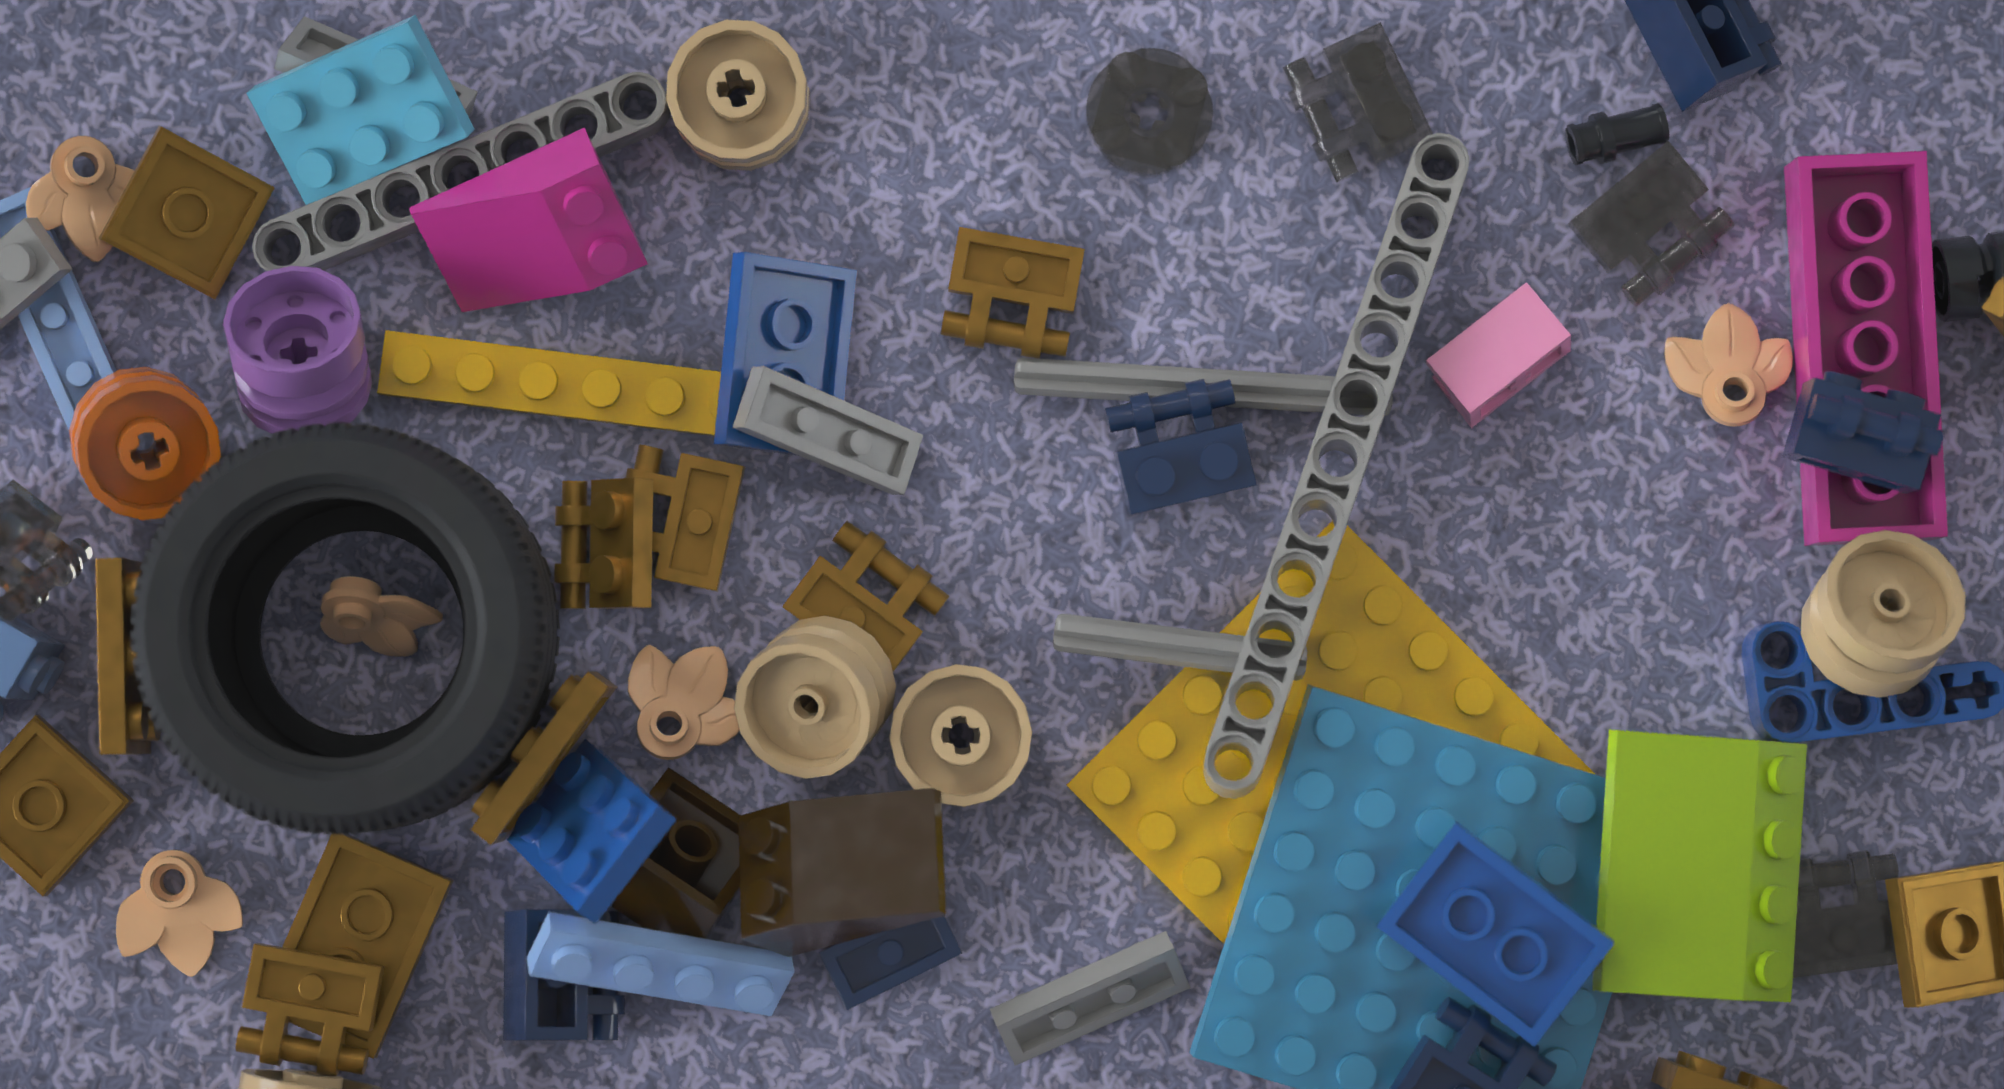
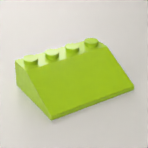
M1609 730L1596 927L1614 940V945L1593 971V991L1739 1001L1791 1002L1807 744Z

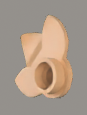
M89 136L71 137L62 142L53 153L50 162V172L31 186L26 199L27 218H38L46 231L53 230L62 225L74 247L92 262H99L113 247L99 239L135 170L115 164L111 151L101 141ZM79 156L89 158L95 166L94 175L91 177L79 176L73 168L74 158Z
M1729 303L1722 305L1712 314L1703 331L1702 340L1669 337L1666 339L1664 349L1665 363L1676 387L1683 392L1701 398L1706 413L1713 420L1731 427L1743 426L1755 420L1764 407L1766 395L1785 384L1793 367V355L1789 340L1771 338L1760 341L1758 329L1752 318L1741 308ZM1728 385H1737L1744 390L1746 397L1739 401L1730 400L1725 396L1723 388Z
M347 576L333 580L330 584V590L322 596L321 612L324 616L321 618L320 625L327 636L341 644L347 645L363 641L370 649L380 654L404 657L413 655L418 650V641L413 630L441 622L443 614L437 609L408 596H381L382 589L374 581L362 577Z
M652 645L645 646L636 656L628 677V694L640 711L636 728L638 740L642 747L652 756L663 760L678 759L691 752L696 745L720 746L733 739L739 733L740 729L734 710L735 700L723 697L727 686L728 666L721 648L717 646L696 648L682 655L675 663ZM664 717H673L679 721L681 729L674 735H664L658 730L657 723Z
M181 850L163 851L153 856L144 866L140 878L141 888L121 903L116 918V939L120 953L124 957L139 954L158 944L160 951L173 966L185 975L192 977L201 971L212 954L215 942L214 931H232L243 926L242 907L234 890L226 882L205 876L202 865L193 855ZM171 869L180 871L185 878V886L178 894L168 892L163 884L165 874Z

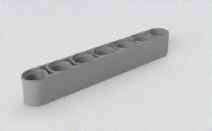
M632 72L619 76L271 219L263 224L254 235L252 245L254 258L260 267L266 271L288 266L313 267L325 271L420 232L411 214L400 218L392 216L390 213V198L399 188L414 187L419 191V203L449 190L448 176L456 165L465 162L473 163L478 166L479 175L507 163V150L516 140L523 138L532 139L537 142L538 148H541L565 137V128L570 119L581 114L591 115L597 119V132L591 139V142L600 158L661 131L670 116L666 92L660 82L648 73ZM645 90L656 96V108L647 118L634 120L624 115V102L633 92ZM348 210L357 212L361 224L356 236L349 241H334L330 228L335 216ZM285 235L298 236L301 243V251L296 261L286 266L276 265L272 259V248L275 242Z

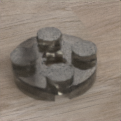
M1141 48L1115 56L1110 64L1100 71L1095 78L1086 104V123L1093 142L1101 151V154L1117 169L1141 177H1157L1180 168L1190 161L1204 146L1213 119V103L1203 74L1180 55L1158 48ZM1147 95L1159 98V108L1168 111L1169 109L1166 121L1156 120L1151 130L1139 127L1140 116L1131 113L1133 103H1144Z

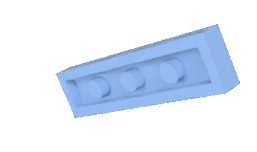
M31 187L0 200V238L21 220L27 218L26 199ZM54 229L48 230V234L67 260ZM72 270L18 315L68 430L77 403L90 387L100 379L117 371Z
M548 912L527 956L529 976L767 1016H772L795 972L792 956L787 957L767 949L599 920L594 924L587 918Z

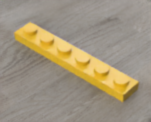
M385 330L377 393L385 396L715 436L721 372Z

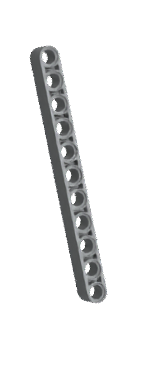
M1436 133L1428 135L1418 142L1412 153L1205 752L1203 773L1207 785L1214 793L1221 797L1236 799L1244 797L1253 791L1261 778L1465 183L1469 166L1467 148L1459 139L1450 134ZM1434 158L1443 159L1454 168L1455 175L1443 181L1434 180L1425 174L1422 164ZM1410 217H1423L1431 222L1435 233L1429 238L1415 239L1406 234L1401 223ZM1390 275H1403L1414 284L1415 292L1408 297L1395 298L1385 292L1381 281ZM1382 333L1392 340L1395 350L1385 357H1373L1366 353L1360 341L1368 334ZM1350 392H1363L1372 399L1375 409L1369 415L1363 417L1352 416L1341 407L1340 399ZM1333 450L1342 451L1350 456L1355 468L1348 475L1341 477L1331 476L1321 467L1319 462L1321 456ZM1321 510L1331 517L1334 529L1325 536L1314 537L1302 530L1298 520L1307 511ZM1292 569L1302 570L1310 576L1314 588L1306 596L1299 598L1290 597L1279 587L1277 580L1280 575ZM1271 629L1281 630L1291 638L1293 649L1285 657L1270 658L1264 655L1258 648L1256 640L1259 635ZM1247 690H1260L1270 698L1273 708L1264 718L1248 719L1237 709L1235 701L1238 696ZM1228 750H1236L1245 754L1251 763L1252 769L1250 773L1237 781L1226 780L1221 777L1214 765L1216 758L1221 753Z

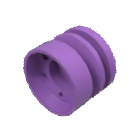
M288 266L266 271L241 286L228 303L223 327L243 412L258 428L271 434L289 428L299 430V427L304 425L321 423L326 426L328 423H350L368 402L372 385V376L368 364L369 359L364 344L365 336L361 313L355 293L339 277L319 268Z

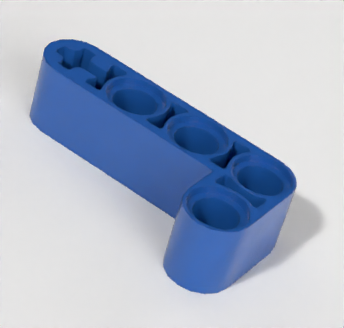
M1781 621L1765 623L1754 627L1746 635L1742 643V663L1750 720L1753 729L1760 737L1768 741L1795 743L1978 720L1994 716L2004 708L2003 671L1990 662H1962L1934 666L1925 679L1917 684L1922 689L1924 701L1920 711L1914 716L1905 714L1899 708L1897 694L1881 698L1856 694L1861 703L1860 713L1855 721L1845 724L1835 716L1833 710L1835 696L1844 688L1828 679L1814 681L1812 661L1809 658L1799 627L1789 622ZM1770 633L1782 636L1789 647V657L1786 663L1778 669L1768 666L1761 655V644ZM1972 680L1977 683L1984 682L1986 695L1976 697V701L1973 698L1946 700L1944 687L1968 685L1972 683ZM1781 696L1791 699L1798 711L1794 727L1784 733L1777 730L1769 718V710L1772 703Z

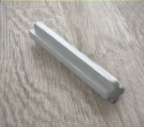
M1060 614L1055 621L1053 646L1059 652L1233 673L1245 636ZM1258 638L1256 640L1260 651L1270 658L1285 657L1293 649V643L1290 641ZM1306 647L1294 679L1295 681L1303 679L1306 671Z

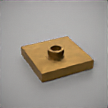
M158 126L99 239L197 291L216 299L275 187L162 126Z
M35 715L0 753V858L40 895L48 896L134 800L40 715Z
M2004 861L1885 879L1904 1008H1917L2004 992Z

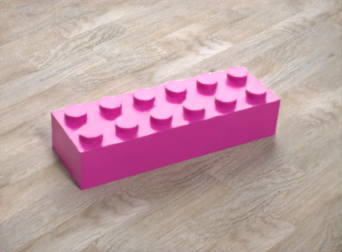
M1927 151L1798 156L1784 167L1796 403H1798L1804 382L1815 377L1823 379L1825 371H1831L1862 380L1861 391L1885 398L1887 390H1897L1919 396L1926 400L1925 410L1941 414ZM1940 418V422H1939V425H1938V429H1939V430H1942V419H1941V418ZM1943 443L1938 455H1930L1920 490L1908 494L1800 463L1804 546L1847 544L1859 535L1882 530L1911 534L1923 541L1948 537Z

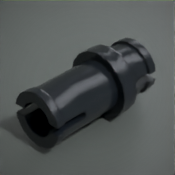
M1656 103L1650 107L1609 117L1604 112L1591 114L1588 116V122L1567 125V128H1565V139L1570 158L1575 165H1580L1585 161L1597 159L1600 164L1614 161L1618 153L1655 144L1668 143L1669 126L1664 109L1659 103Z

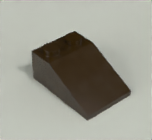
M935 788L788 801L738 816L741 939L790 957L946 915L941 791Z

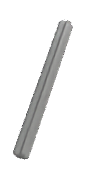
M1020 358L1015 364L1014 389L1020 395L1129 401V396L1148 392L1149 398L1185 390V383L1204 379L1205 384L1230 379L1236 404L1225 407L1323 413L1335 376ZM1350 392L1340 399L1341 407L1348 414L1369 415L1375 409L1372 399L1363 392ZM1393 393L1385 416L1390 414L1392 408Z

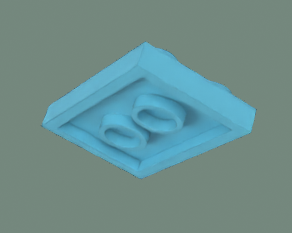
M416 15L257 84L246 93L306 205L467 138L475 130Z

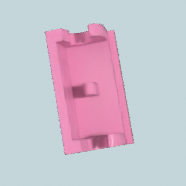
M1526 282L1426 360V365L1434 374L1432 379L1472 428L1571 351V334Z

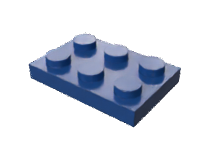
M751 252L733 253L714 444L796 455L732 428L752 367L765 366L841 400L845 399L857 277L856 269Z
M584 739L575 752L570 753L560 762L554 779L539 799L523 810L517 819L515 830L508 837L507 841L579 914L596 924L676 819L609 756L587 739Z
M1457 821L1377 924V928L1534 1047L1614 945V940Z

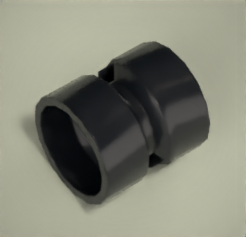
M2004 231L1988 233L1982 244H1978L1971 236L1934 240L1932 242L1935 309L1940 320L1949 322L1980 318L1984 312L1981 307L1990 297L1995 284L2004 277Z

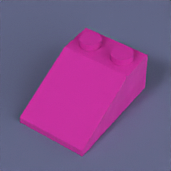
M585 127L409 207L422 237L462 312L590 291L648 264L634 229Z

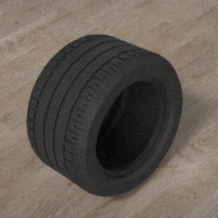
M319 423L300 426L299 430L289 428L275 432L271 438L264 436L248 443L245 450L243 448L236 449L223 457L221 465L215 463L200 475L202 480L199 482L194 481L181 494V502L175 501L164 517L166 520L164 526L159 525L150 542L153 544L151 551H146L140 567L144 571L142 577L137 578L134 591L137 601L136 604H132L131 624L135 625V631L131 632L132 652H135L137 657L133 659L136 679L142 682L139 690L145 706L150 707L152 710L149 712V716L157 732L164 733L162 740L173 755L180 756L178 762L191 776L197 775L198 782L212 794H220V800L235 809L242 808L244 814L260 821L268 820L270 824L286 829L294 828L300 832L314 834H357L395 829L423 822L425 819H431L443 814L448 809L455 808L472 798L474 793H479L489 785L495 775H500L512 762L510 756L517 745L532 727H536L541 717L539 714L540 710L546 706L551 692L548 689L549 684L554 682L557 664L554 662L555 656L559 655L560 637L557 636V630L560 629L559 610L555 608V603L558 601L554 583L550 582L549 577L552 575L546 558L542 557L540 553L542 549L534 533H530L529 525L520 512L513 508L511 501L479 472L474 471L472 467L439 448H435L431 444L413 436H407L402 432L358 423L355 425L350 423H328L326 426ZM357 531L380 532L406 540L425 552L437 563L450 581L458 598L463 620V643L459 663L453 678L441 697L426 712L410 723L394 730L372 735H351L331 731L299 714L286 702L272 682L266 668L261 646V622L265 603L271 588L284 568L297 555L313 544L331 536Z

